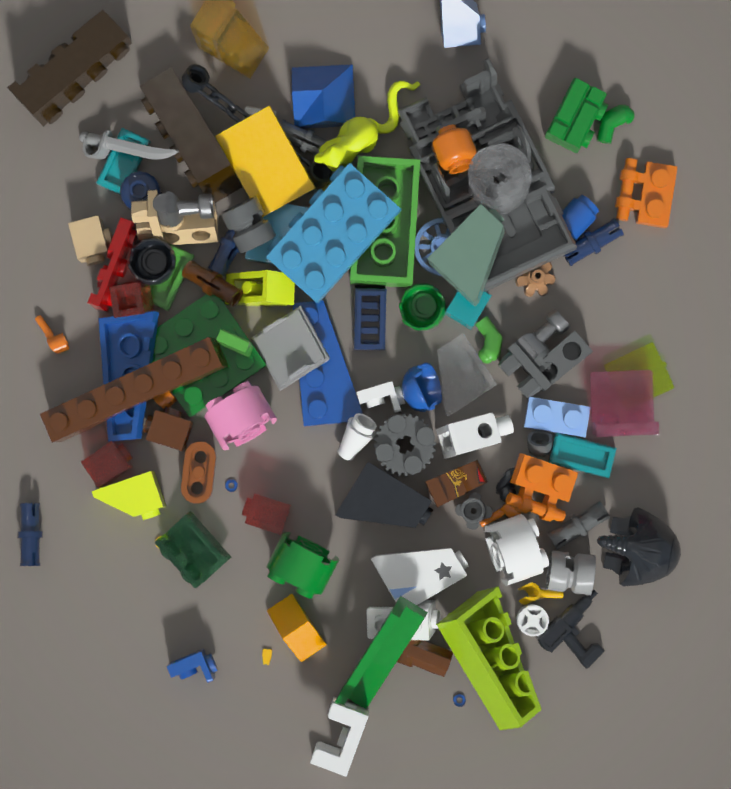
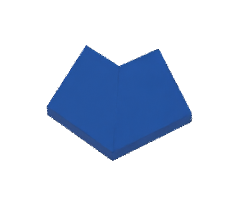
M353 64L292 67L294 125L302 129L342 127L346 121L355 117Z

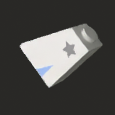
M452 548L381 554L371 558L395 602L402 596L415 605L420 604L466 577L467 574L464 569L469 567L460 550L454 553Z

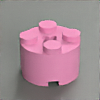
M249 381L236 386L233 389L234 394L225 399L220 396L205 405L208 411L204 418L223 450H229L227 444L234 442L236 447L249 442L267 430L264 424L269 420L272 424L277 421L259 386H252Z

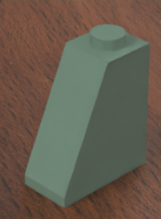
M481 204L427 258L429 264L474 307L480 302L505 233L504 225L502 224L504 221L503 217L494 208L490 207L487 210Z

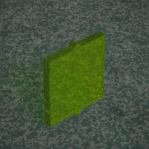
M653 342L604 365L613 384L611 389L616 391L625 411L675 388L665 368L667 363L662 362Z

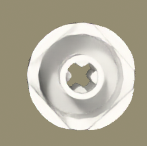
M520 514L485 526V532L491 533V537L485 538L487 548L496 572L503 570L506 576L501 579L505 586L542 574L543 568L549 566L545 550L543 548L539 549L536 537L539 536V530L533 518L527 520L524 515Z

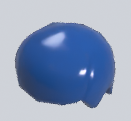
M423 363L408 369L403 376L401 387L404 400L411 409L419 412L435 409V405L442 402V390L434 367L430 363Z

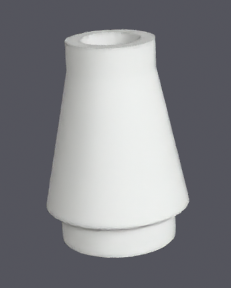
M360 413L349 418L341 445L337 450L338 454L346 460H353L358 452L376 435V423L370 417Z

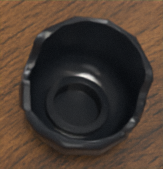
M158 238L144 239L131 249L128 269L137 281L146 285H160L172 276L176 266V255L167 242Z

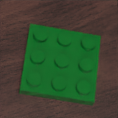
M205 294L157 327L152 363L205 338H217L222 329L248 341L250 340L223 301L215 295L209 296ZM220 345L229 367L172 390V393L190 418L205 409V405L217 397L224 396L266 367L265 362L253 345L249 358Z

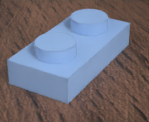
M529 397L523 428L585 438L591 407Z

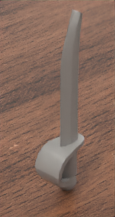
M105 130L103 135L88 133L87 131L79 135V139L83 143V153L88 158L105 159L113 150L142 158L158 160L171 157L179 152L177 149L155 148L112 138L113 133L109 130ZM92 146L98 147L96 153L93 152Z

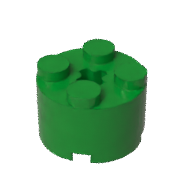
M285 531L282 533L266 566L270 570L267 577L279 584L284 585L285 582L296 586L295 591L309 599H312L314 594H323L339 562V558L335 555L331 560L327 557L330 551L299 535L296 540L290 539L291 533Z

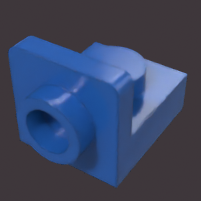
M204 648L170 662L166 666L171 678L179 675L181 680L198 673L196 667L201 666L207 683L215 679L214 672L218 671L212 654L206 655Z

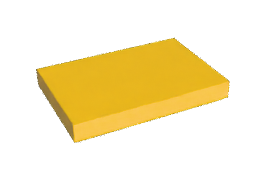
M270 105L215 136L249 198L257 196L264 210L262 217L316 188Z

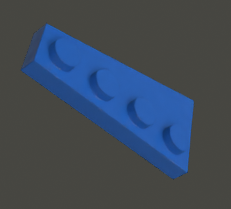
M321 300L319 303L315 301L294 303L293 310L299 306L303 307L330 357V360L299 379L304 427L347 423L349 418L354 417L357 413L363 414L324 301Z
M151 311L98 318L103 384L152 363L159 312ZM147 401L106 420L108 442L142 438Z

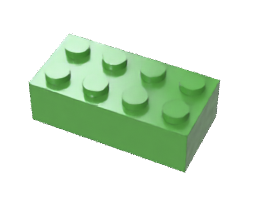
M358 156L357 170L402 210L351 266L350 284L410 288L413 285L420 160Z

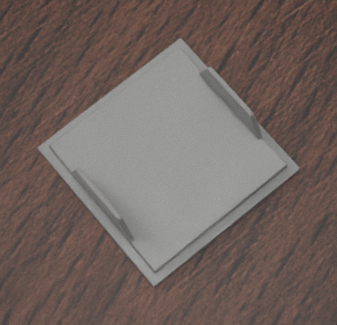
M302 306L263 328L261 332L251 337L280 391L330 360L326 349Z

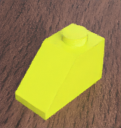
M262 270L226 274L227 282L243 290L242 298L237 305H294L295 283L283 272Z
M149 471L92 491L94 498L133 517L141 515L143 520L161 515L159 509L166 507L154 471Z

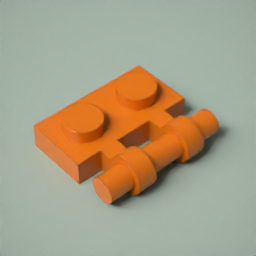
M626 158L624 169L620 171L619 177L622 184L620 196L616 197L615 207L618 208L616 219L628 221L630 210L637 211L636 224L667 228L678 166L646 162L644 173H639L636 171L638 160ZM634 183L642 184L640 200L632 199Z
M520 453L510 483L521 487L518 495L513 493L507 495L506 504L515 507L516 511L524 514L528 512L537 514L540 519L548 522L552 520L563 522L566 512L558 509L556 503L558 499L569 502L578 472ZM534 491L545 494L542 503L532 500Z

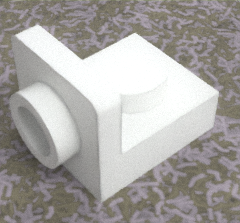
M392 381L356 392L360 405L366 403L367 408L384 404V397L390 396L394 413L401 412L400 405L405 404L400 386L394 387Z

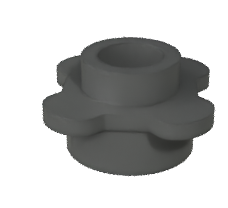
M476 492L471 493L469 499L465 500L463 504H458L455 508L456 514L463 517L467 528L471 530L477 529L479 523L484 519H489L493 513L492 508L486 506L481 500V495ZM472 508H476V514L471 513Z

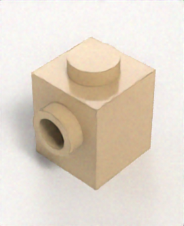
M97 215L68 223L77 259L81 263L86 262L87 266L104 262V257L107 256L113 237L110 228H104L103 220Z

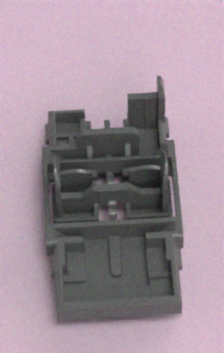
M490 58L483 60V72L464 80V83L460 84V90L465 101L435 115L427 97L397 110L401 120L400 125L407 139L412 141V146H409V152L414 159L420 160V175L445 226L448 227L450 235L480 204L487 210L490 207L494 208L504 219L502 224L504 225L505 233L484 292L564 256L577 248L562 217L564 213L556 197L551 195L555 192V186L512 100L504 101V93L497 81V72ZM452 124L456 125L457 128L467 129L471 133L473 142L479 141L481 147L487 144L485 149L486 159L480 161L477 154L474 160L475 165L458 174H450L449 171L442 170L438 166L432 149V142L439 135L438 131ZM531 154L539 169L534 170V163L531 159ZM431 170V174L428 178L426 172ZM491 170L498 185L503 189L498 193L495 192L493 184L487 175V172ZM478 176H481L490 195L483 199L482 195L478 196V189L473 181Z

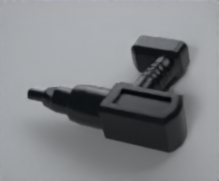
M593 590L591 595L583 596L574 605L568 606L559 616L557 615L548 624L545 632L536 637L538 644L546 651L552 653L564 641L578 658L579 662L588 669L605 650L598 643H592L585 649L576 637L580 632L575 626L584 617L583 613L590 607L593 602L592 599L598 593Z

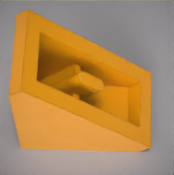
M293 593L267 610L282 639L300 662L327 645Z

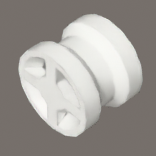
M527 604L518 611L516 623L519 629L526 635L539 636L548 628L549 617L542 607L535 604Z

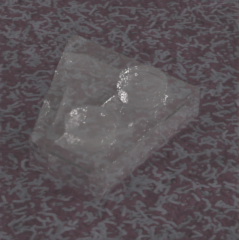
M464 333L437 350L444 414L447 418L497 385Z

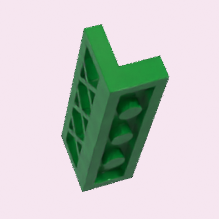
M400 596L342 687L335 702L345 705L347 700L350 699L367 709L428 612Z

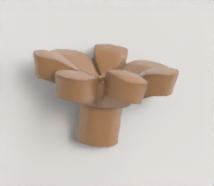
M548 262L515 279L518 287L526 286L524 294L527 297H532L535 291H538L541 296L548 294L547 284L553 285L555 283V276L548 273L552 269L551 263Z

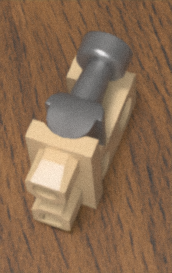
M157 190L148 191V200L131 202V217L133 223H136L139 240L158 238L172 245L218 242V214L212 194H200L198 201H182L170 191L158 195Z

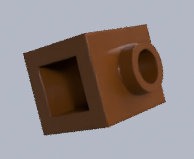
M165 407L163 412L155 410L154 416L148 415L143 432L147 433L146 440L184 452L194 422L182 419L183 412Z

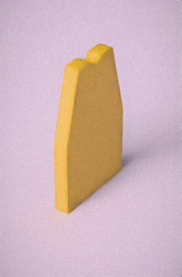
M263 649V665H269L272 649Z

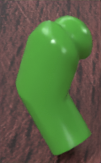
M486 316L476 323L475 326L485 338L483 348L479 350L478 356L483 363L488 364L492 360L496 361L499 358L503 338L489 317Z

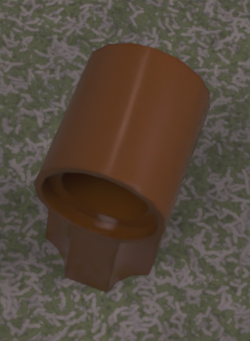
M410 640L397 662L409 667L414 665L444 677L449 668L453 652L425 640Z

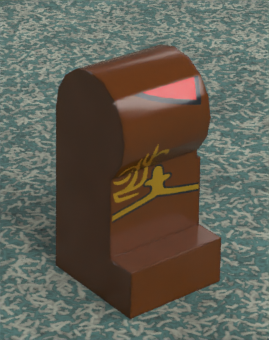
M477 459L425 481V484L436 507H439L488 481Z

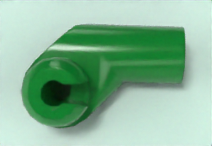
M622 104L605 112L600 122L596 141L611 144L615 128L624 123L630 124L634 120L635 113L633 109L628 105Z

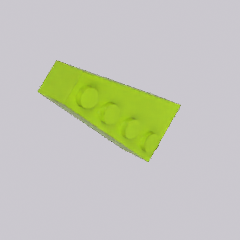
M499 586L476 592L436 625L499 730L522 727L542 709L529 672L524 671L520 655L522 652L519 643H514L509 625L512 623L508 612L503 611L499 600L502 594Z

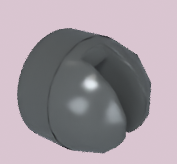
M543 430L529 433L527 438L529 452L535 457L537 455L544 457L549 454L552 448L551 434Z

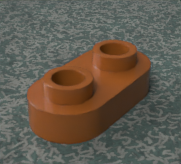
M206 442L192 443L186 449L184 456L181 492L184 498L191 503H203L211 497L213 492L217 456L215 449ZM200 451L205 452L207 455L204 463L196 461V454ZM196 482H200L203 485V491L200 494H195L192 491V486Z

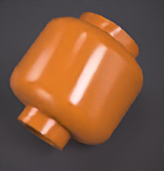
M454 124L441 128L438 131L439 135L432 142V149L438 166L442 170L449 171L450 174H458L470 169L477 157V150L471 133L465 128H457Z

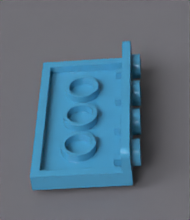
M350 163L346 167L340 166L330 177L332 183L325 191L322 189L318 190L309 201L311 207L304 214L298 213L289 223L288 227L291 229L283 238L281 236L275 238L267 249L270 253L266 258L316 303H319L402 210Z

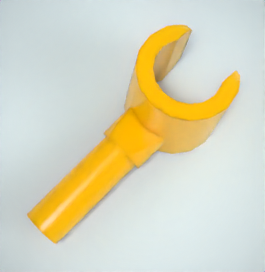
M533 582L518 588V590H525L529 596L519 600L523 605L530 604L539 598H563L564 596L563 592L540 589Z

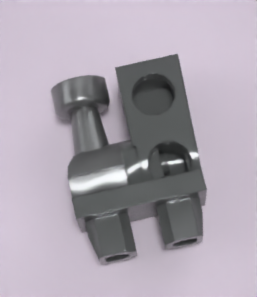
M553 309L546 315L548 322L533 333L523 335L507 349L508 353L498 364L508 377L520 366L529 375L517 385V388L526 398L535 395L540 390L544 392L593 352L576 331H573L554 349L550 350L545 343L556 331L559 334H563L570 328L568 322L556 309Z

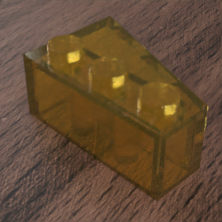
M205 0L190 24L198 48L251 79L269 47L235 8L236 4L232 0Z

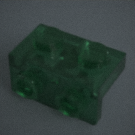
M191 511L185 514L172 528L155 541L161 554L173 563L180 571L182 578L194 588H198L232 558Z

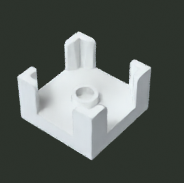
M333 697L328 718L348 725L349 728H342L337 742L341 749L318 741L310 763L347 777L369 716V709L348 701L345 705L335 702L337 697Z

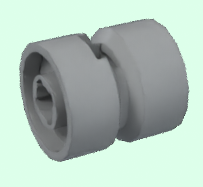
M551 550L548 559L549 566H547L546 590L565 592L567 588H571L573 593L591 595L595 579V555L577 553L574 557H571L569 552Z

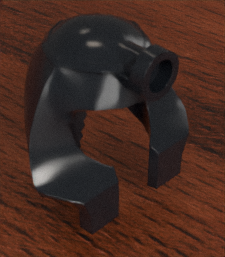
M639 507L634 508L631 516L625 518L613 517L610 533L618 534L619 536L603 535L597 539V543L601 547L617 553L606 552L603 568L619 575V584L622 586L643 585L668 576L678 565L681 556L680 543L676 534L659 518Z

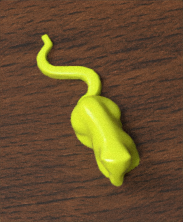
M402 80L394 82L387 94L389 119L386 123L379 124L372 118L361 116L346 121L341 127L338 136L326 141L320 147V153L315 155L314 161L325 164L331 171H336L340 166L346 167L349 163L351 164L358 154L371 152L377 144L378 133L388 134L393 132L398 126V91L402 88L414 91L421 84L418 81L413 84Z

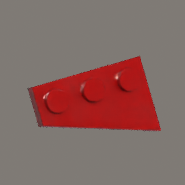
M120 217L107 252V259H110L109 265H104L97 276L98 294L91 293L87 303L97 310L108 313L109 307L116 305L119 296V289H116L119 277L124 278L128 269L129 260L125 258L128 249L135 246L138 237L137 230H135L136 225L131 220Z

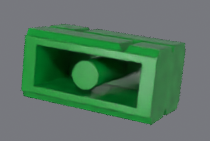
M573 78L546 132L545 138L574 153H578L581 146L587 149L595 133L590 128L595 119L601 121L609 105L603 102L607 95L606 92L590 86L588 83L577 78Z

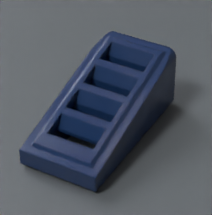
M355 285L354 350H385L386 286ZM362 296H379V302L362 301ZM361 309H379V314H361ZM361 321L379 322V327H361ZM361 334H379V340L361 339Z

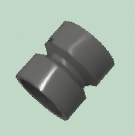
M257 196L249 198L220 214L227 229L234 230L235 232L232 239L239 253L252 250L276 236L269 220L262 218L264 210Z

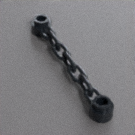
M192 64L186 69L182 75V84L185 90L190 93H200L237 123L242 120L234 115L236 110L244 117H250L246 111L208 83L210 76L204 67ZM205 86L212 91L210 95L203 91ZM222 99L225 103H227V108L220 102H218V100ZM297 153L301 162L309 166L306 171L315 185V189L325 187L330 181L333 172L325 164L315 161L311 163Z

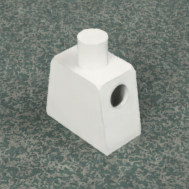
M492 412L445 425L436 429L443 457L447 459L501 443L500 436L513 433L514 428L509 415L495 418ZM478 428L482 431V437L478 433Z

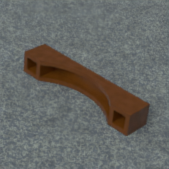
M208 337L40 413V416L51 442H63L141 403L205 378L229 366L216 338Z

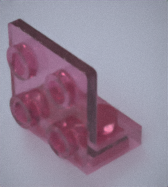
M651 370L590 373L591 428L594 436L659 434V422L654 420L653 372Z

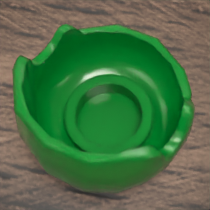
M428 283L415 284L407 289L399 303L402 321L414 330H430L438 326L446 312V302L442 292Z

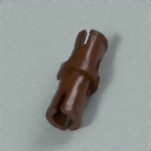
M189 261L182 271L183 278L200 286L205 294L209 296L215 295L231 307L236 306L242 298V289L225 281L220 273L216 271L210 272L195 261Z

